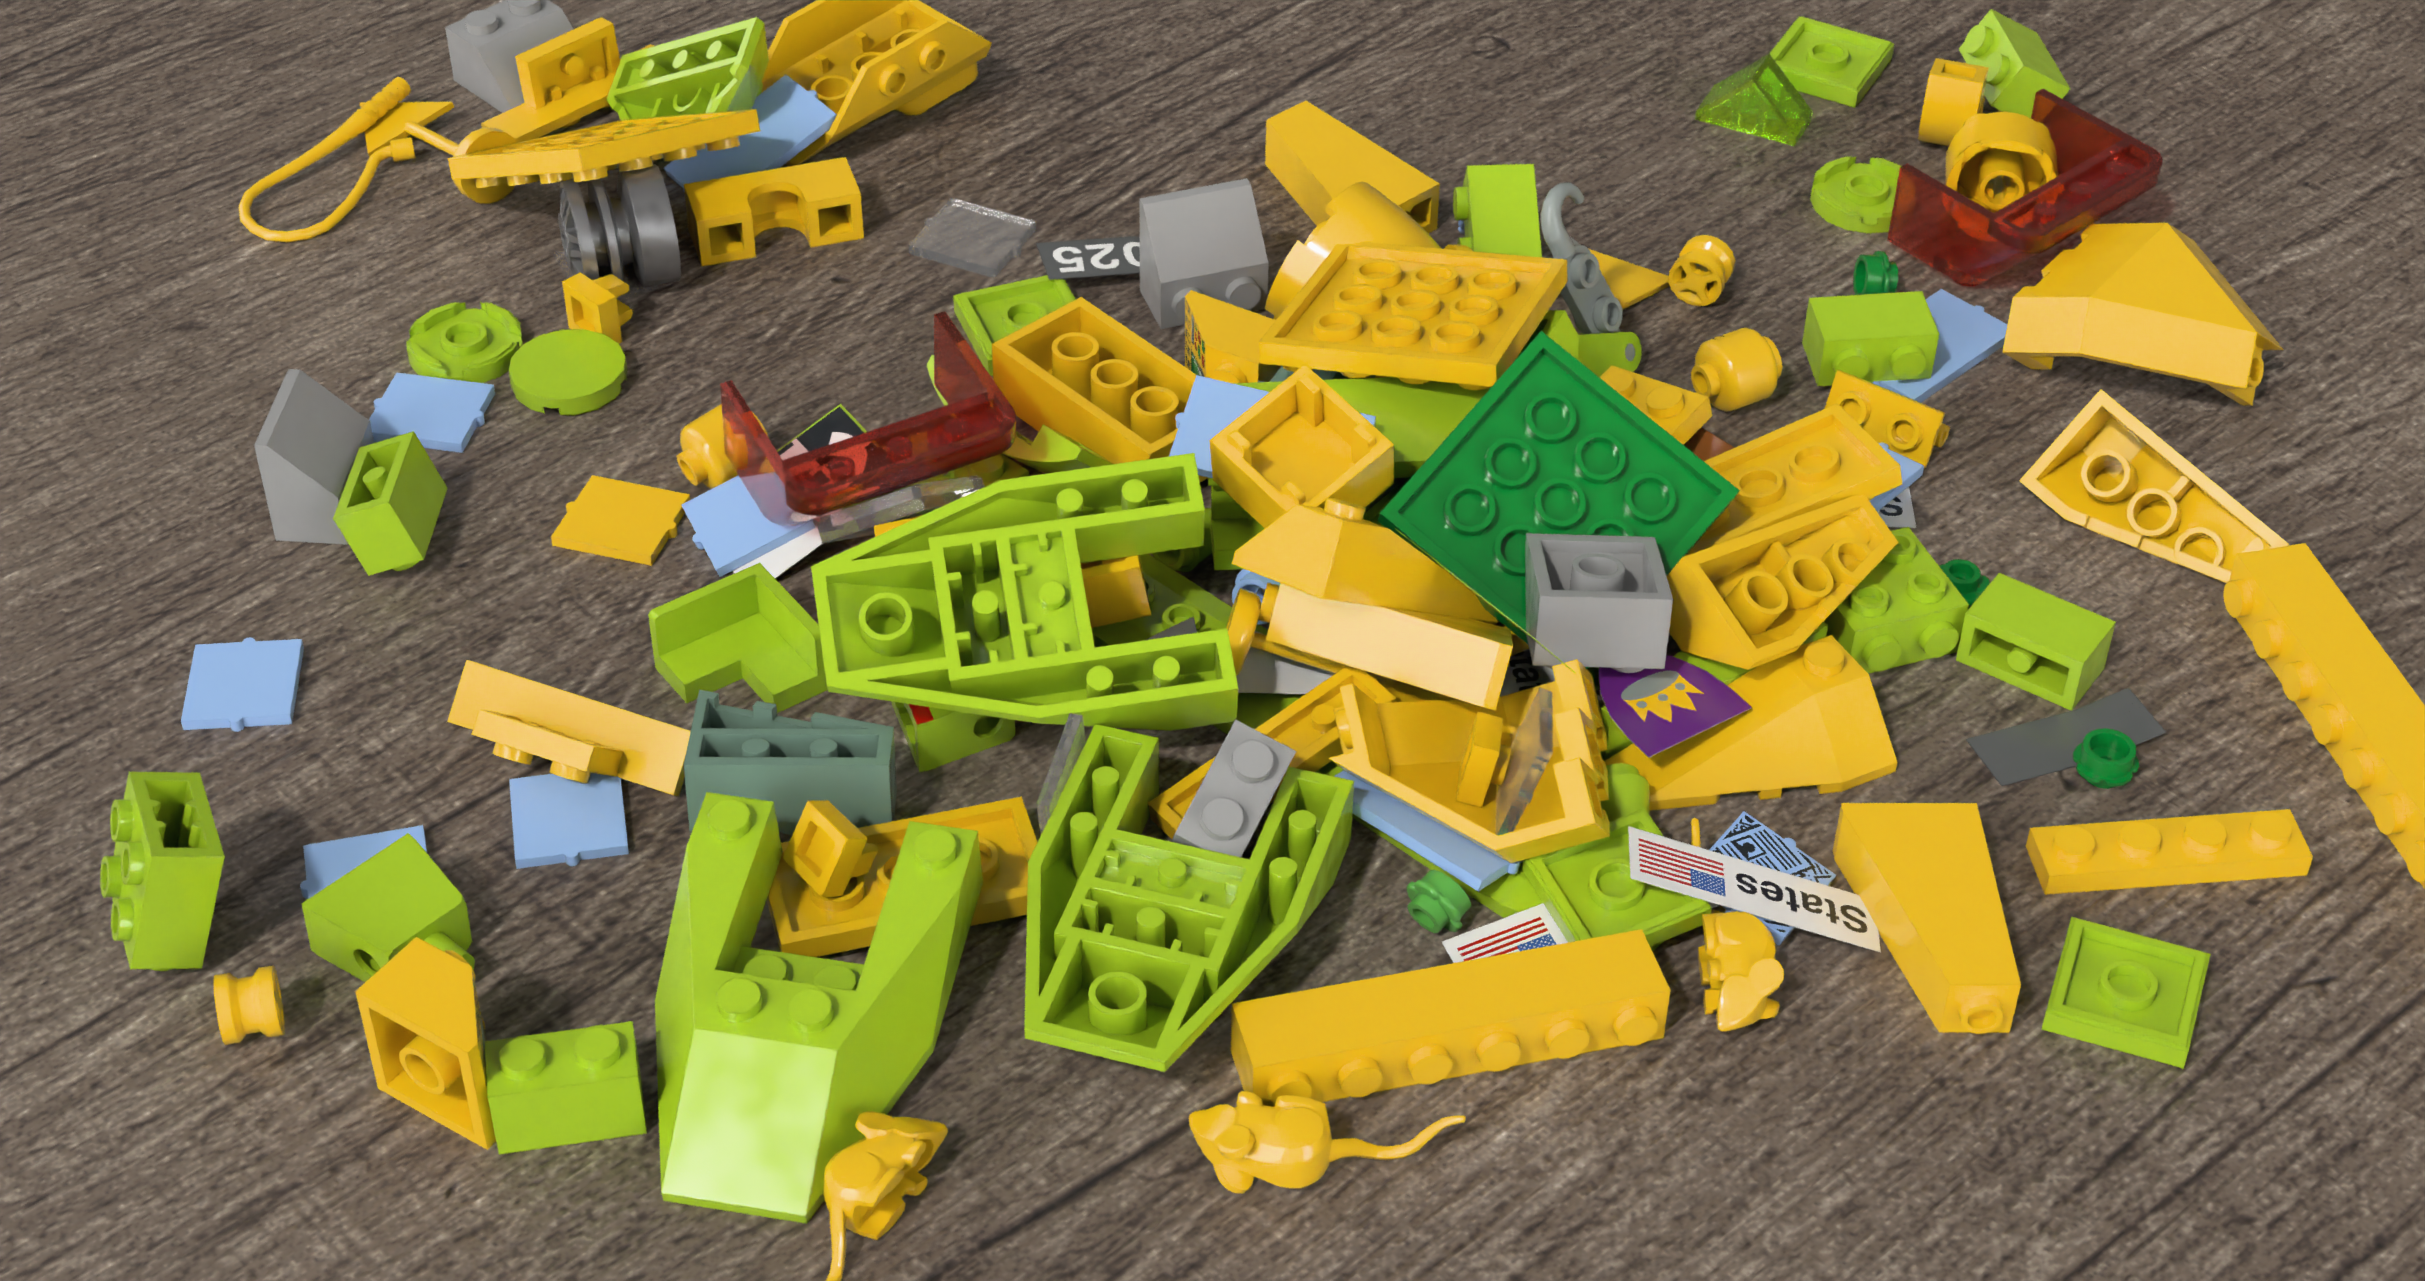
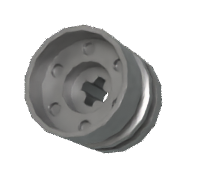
M654 164L651 167L638 170L619 171L617 182L618 197L610 199L601 179L589 180L587 182L589 202L584 203L577 182H574V179L560 182L559 229L566 261L574 275L581 272L591 280L599 278L598 270L603 269L605 276L613 274L623 281V265L632 264L636 277L643 287L680 281L681 261L674 217L664 179L657 165Z

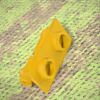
M1837 370L1825 408L1838 404L1877 443H1886L1889 446L1888 449L1918 462L1926 468L1934 445L1939 448L1942 447L1949 435L1950 426L1942 423L1945 412Z

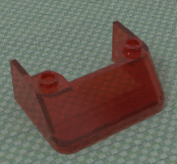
M2041 89L2036 92L2031 119L2043 123L2051 134L2057 155L2058 177L1993 213L1907 163L1899 169L1887 241L1950 277L1957 284L1977 286L2050 249L2155 187L2159 180L2163 158L2151 146L2051 92Z
M945 311L934 314V385L948 405L785 460L781 459L733 381L730 380L720 384L725 455L764 517L782 526L805 524L974 466L1007 451L1015 441L1016 413Z

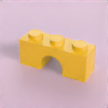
M846 157L684 184L688 228L701 266L756 257L754 238L765 230L777 227H787L802 232L806 236L810 248L864 239L861 192Z

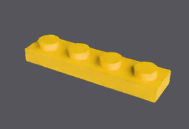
M1347 665L1258 726L1255 730L1296 751L1288 767L1316 772L1331 761L1328 758L1343 753L1333 709L1344 706L1340 686L1353 683L1376 703L1397 702L1392 693L1368 672ZM1215 757L1148 802L1151 820L1171 839ZM1283 776V778H1282V780H1281V782H1280L1278 788L1276 789V791H1275V793H1274V795H1273V797H1272L1270 803H1272V802L1275 800L1276 795H1277V793H1278V791H1279V788H1280V786H1281V783H1282V781H1283V779H1284V776Z
M2290 809L2032 827L2029 830L2026 849L2045 895L2307 876L2313 858Z

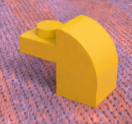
M1939 58L1935 59L1928 77L1918 141L1949 146L1953 137L1970 116L1983 113L1986 99L1984 90L1989 67Z

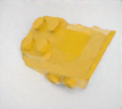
M816 0L784 18L768 50L769 62L762 79V92L783 76L788 75L805 90H815L819 100L837 114L827 132L785 164L788 166L800 165L826 147L894 109L907 115H919L926 112L929 108L956 92L963 90L976 80L978 75L977 62L988 55L992 42L919 0Z

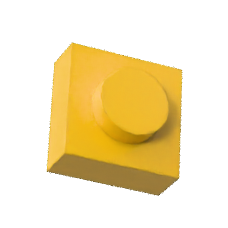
M1477 711L1460 765L1456 801L1482 808L1489 784L1502 785L1511 754V747L1501 744L1503 718Z

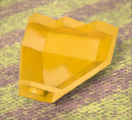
M2169 223L2090 224L2080 234L2082 242L2075 249L2063 250L2041 270L2043 279L2035 286H2024L2013 296L2002 353L2030 369L2052 370L2054 356L2084 357L2206 383L2240 405L2253 406L2255 390L2260 384L2264 372L2263 350H2284L2196 242Z
M1578 659L1565 662L1568 667L1563 663L1552 666L1555 677L1554 682L1499 697L1496 710L1458 699L1376 703L1353 683L1340 686L1344 706L1333 709L1343 754L1328 759L1347 773L1509 863L1610 836L1609 819L1606 811L1602 810L1601 806L1602 801L1609 800L1608 770L1600 753L1607 750V735L1592 674ZM1477 711L1503 718L1501 744L1511 747L1510 759L1501 786L1489 784L1482 808L1456 801L1460 765Z

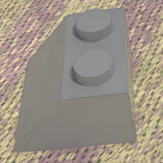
M504 0L484 10L473 11L464 19L445 27L453 79L504 113L525 103L515 56L573 30V27L562 8L549 0Z
M1247 178L1139 198L1140 292L1160 329L1185 325V296L1191 290L1249 311L1265 309L1268 298L1269 262L1252 187Z
M288 369L254 444L275 540L348 545L333 517L359 447L374 443L371 424L367 418L299 369Z
M1526 533L1527 633L1564 663L1578 659L1584 667H1609L1624 673H1635L1644 668H1665L1673 597L1655 537ZM1527 636L1534 666H1546L1553 669L1552 666L1562 664Z

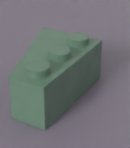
M699 690L684 761L689 831L693 830L706 792L773 801L779 832L793 835L807 801L829 800L857 828L894 821L897 796L894 727L815 712L811 717V722L777 716L776 704L756 701L753 705V711L721 705L719 704V693Z

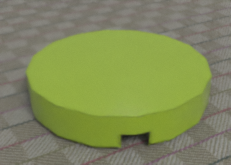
M1848 156L1830 161L1815 172L1810 201L1815 212L1828 223L1867 234L1885 233L1905 227L1916 217L1920 194L1918 193L1919 184L1916 177L1905 168L1886 159L1870 157V163L1866 164L1856 163V157Z
M465 302L449 303L432 309L417 319L409 330L410 338L408 341L406 340L409 364L421 376L485 383L499 378L509 371L511 357L523 345L520 322L510 311L486 302H480L481 309H466Z
M565 329L539 335L523 344L511 357L509 366L511 388L519 402L529 409L540 413H545L544 407L558 408L559 415L575 416L595 411L613 401L622 391L621 383L624 379L627 380L628 374L626 356L619 343L605 334L585 329Z

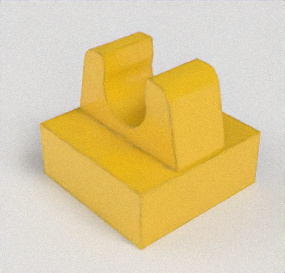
M581 272L562 281L568 327L570 329H585L605 334L617 343H622L620 327L631 319L633 312L630 307L617 300V298L630 291L629 285L613 274L591 280Z
M829 800L807 801L783 859L821 897L843 896L851 877L864 875L869 872L878 852V847L874 843H866L868 838Z

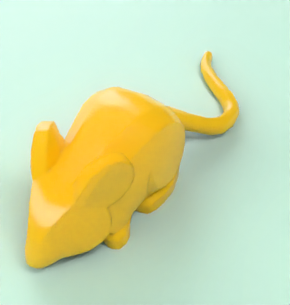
M1692 818L1691 845L1701 848L1699 820ZM1712 910L1710 914H1702L1705 945L1698 947L1701 986L1710 985L1709 989H1704L1705 1015L1713 1014L1717 1011V1029L1721 1032L1751 1025L1759 1019L1775 1017L1779 1012L1780 1005L1779 1002L1768 998V996L1774 993L1784 981V971L1780 962L1775 960L1776 949L1771 931L1757 917L1746 912L1723 913Z
M1240 1091L1236 1107L1219 1104L1209 1109L1194 1111L1189 1115V1126L1197 1144L1213 1164L1220 1183L1233 1193H1245L1252 1186L1254 1176L1283 1188H1305L1317 1182L1324 1175L1330 1162L1341 1158L1353 1156L1376 1160L1404 1158L1420 1150L1429 1140L1445 1128L1466 1121V1116L1464 1115L1445 1117L1429 1125L1416 1137L1404 1144L1378 1146L1358 1138L1332 1139L1325 1103L1301 1096H1278L1273 1107L1263 1105L1262 1099L1255 1093Z
M874 1111L859 1114L855 1127L864 1134L865 1138L837 1152L825 1167L823 1188L826 1206L830 1214L832 1263L826 1281L842 1280L846 1254V1228L859 1235L878 1240L892 1228L903 1214L905 1201L902 1198L905 1194L918 1196L923 1192L928 1180L918 1171L922 1170L930 1162L938 1147L944 1141L948 1133L945 1124L919 1118L892 1117Z

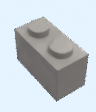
M1235 719L1171 842L1242 857L1296 751Z

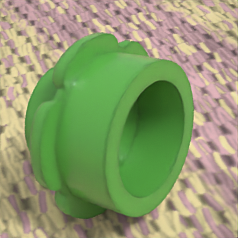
M1430 870L1421 880L1411 881L1407 886V893L1411 900L1407 908L1410 915L1419 925L1432 933H1439L1443 927L1451 932H1457L1462 928L1463 925L1460 919L1471 907V902L1466 892L1452 878L1440 871Z

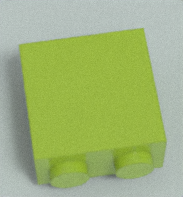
M1909 527L1891 531L1899 543L1824 621L1828 625L1826 637L1832 635L1868 674L1942 657L1958 651L1965 613L1968 611L1969 604Z
M128 772L124 800L115 799L111 807L110 832L113 842H116L114 855L104 856L100 869L101 894L104 898H112L113 900L111 910V933L113 940L123 941L130 970L150 969L154 971H168L172 969H202L225 856L201 775L196 772Z

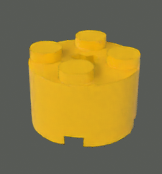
M2013 112L1977 113L1970 116L1953 137L1946 154V201L1950 210L1961 220V225L1977 236L1994 240H2006L2023 235V230L2037 222L2040 225L2049 217L2058 197V170L2056 149L2048 128L2043 123Z

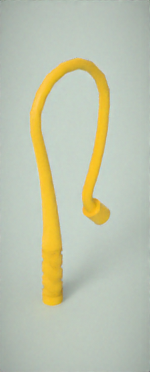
M401 77L394 78L382 88L381 92H378L371 100L363 104L361 109H357L338 129L297 159L259 180L244 192L239 204L240 222L252 234L267 241L294 242L311 239L328 232L355 207L366 192L382 160L393 157L394 162L416 159L412 137L390 140V146L375 151L369 157L363 173L346 199L322 222L308 228L292 231L270 230L259 225L251 217L250 208L253 200L264 190L305 169L373 126L379 118L381 119L388 113V110H392L399 101L401 102L411 93V88L407 81Z

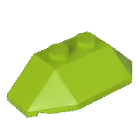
M755 17L622 55L606 100L611 108L618 113L620 120L749 110L753 107L756 97L762 92V79L769 62L765 23Z

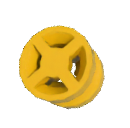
M1699 235L1687 241L1680 252L1679 258H1677L1669 271L1668 282L1671 290L1680 300L1690 305L1707 306L1715 302L1735 269L1733 251L1725 242L1717 237Z
M274 965L258 968L249 977L237 978L232 973L214 975L215 1007L224 1045L240 1043L246 1034L261 1032L268 1038L285 1034L282 997Z

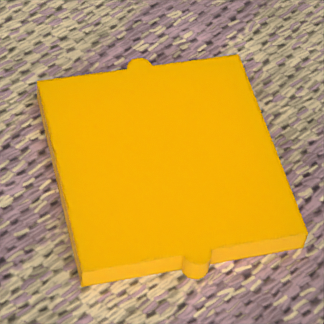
M592 475L576 500L566 504L567 513L551 536L552 546L652 566L668 539L677 537V525L685 514L681 505L691 500L690 494Z

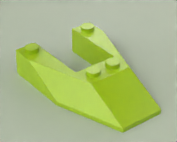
M1194 453L999 480L811 566L828 692L1038 724L1093 727L1095 724L1112 728L1173 731L1234 722L1235 719L1237 720L1239 688L1227 628L1094 647L1080 564L1204 546L1205 508Z
M1095 724L1028 861L1025 1039L1166 1072L1291 941L1333 886L1351 840L1354 781L1288 767L1250 859L1141 835L1150 817L1148 802L1159 795V738Z
M706 792L686 846L655 998L661 1194L663 1201L807 1224L825 1200L823 1188L824 1173L829 1160L837 1152L865 1138L864 1134L855 1127L859 1114L874 1111L887 1115L934 1052L983 884L978 831L909 821L865 963H851L751 948L783 854L774 802Z

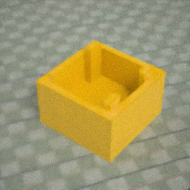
M1306 364L1209 440L1213 481L1264 528L1296 504L1324 508L1326 499L1334 498L1366 507L1394 484V444Z

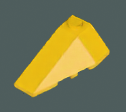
M2102 389L2099 390L2019 480L2066 521L2225 584L2230 580L2236 554L2289 546L2284 539Z
M1854 495L1684 556L1666 576L1673 597L1669 633L1682 652L1747 670L1791 654L1808 639L1899 542L1865 495Z
M1327 498L1324 508L1296 504L1238 548L1232 560L1233 565L1325 600L1463 617L1495 623L1498 620L1485 610L1476 594L1441 566L1389 528L1363 519L1365 507L1339 499Z
M1832 635L1801 645L1795 652L1757 666L1728 684L1727 686L1752 707L1751 709L1651 757L1646 756L1633 743L1605 760V765L1624 763L1638 769L1640 776L1644 777L1649 783V811L1713 805L1718 802L1721 794L1757 791L1759 800L1781 798L1782 788L1816 785L1819 794L1843 792L1896 772L1898 763L1869 674Z

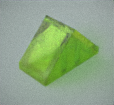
M1768 54L1715 84L1696 110L1695 120L1795 146L1811 122L1813 111L1772 56Z

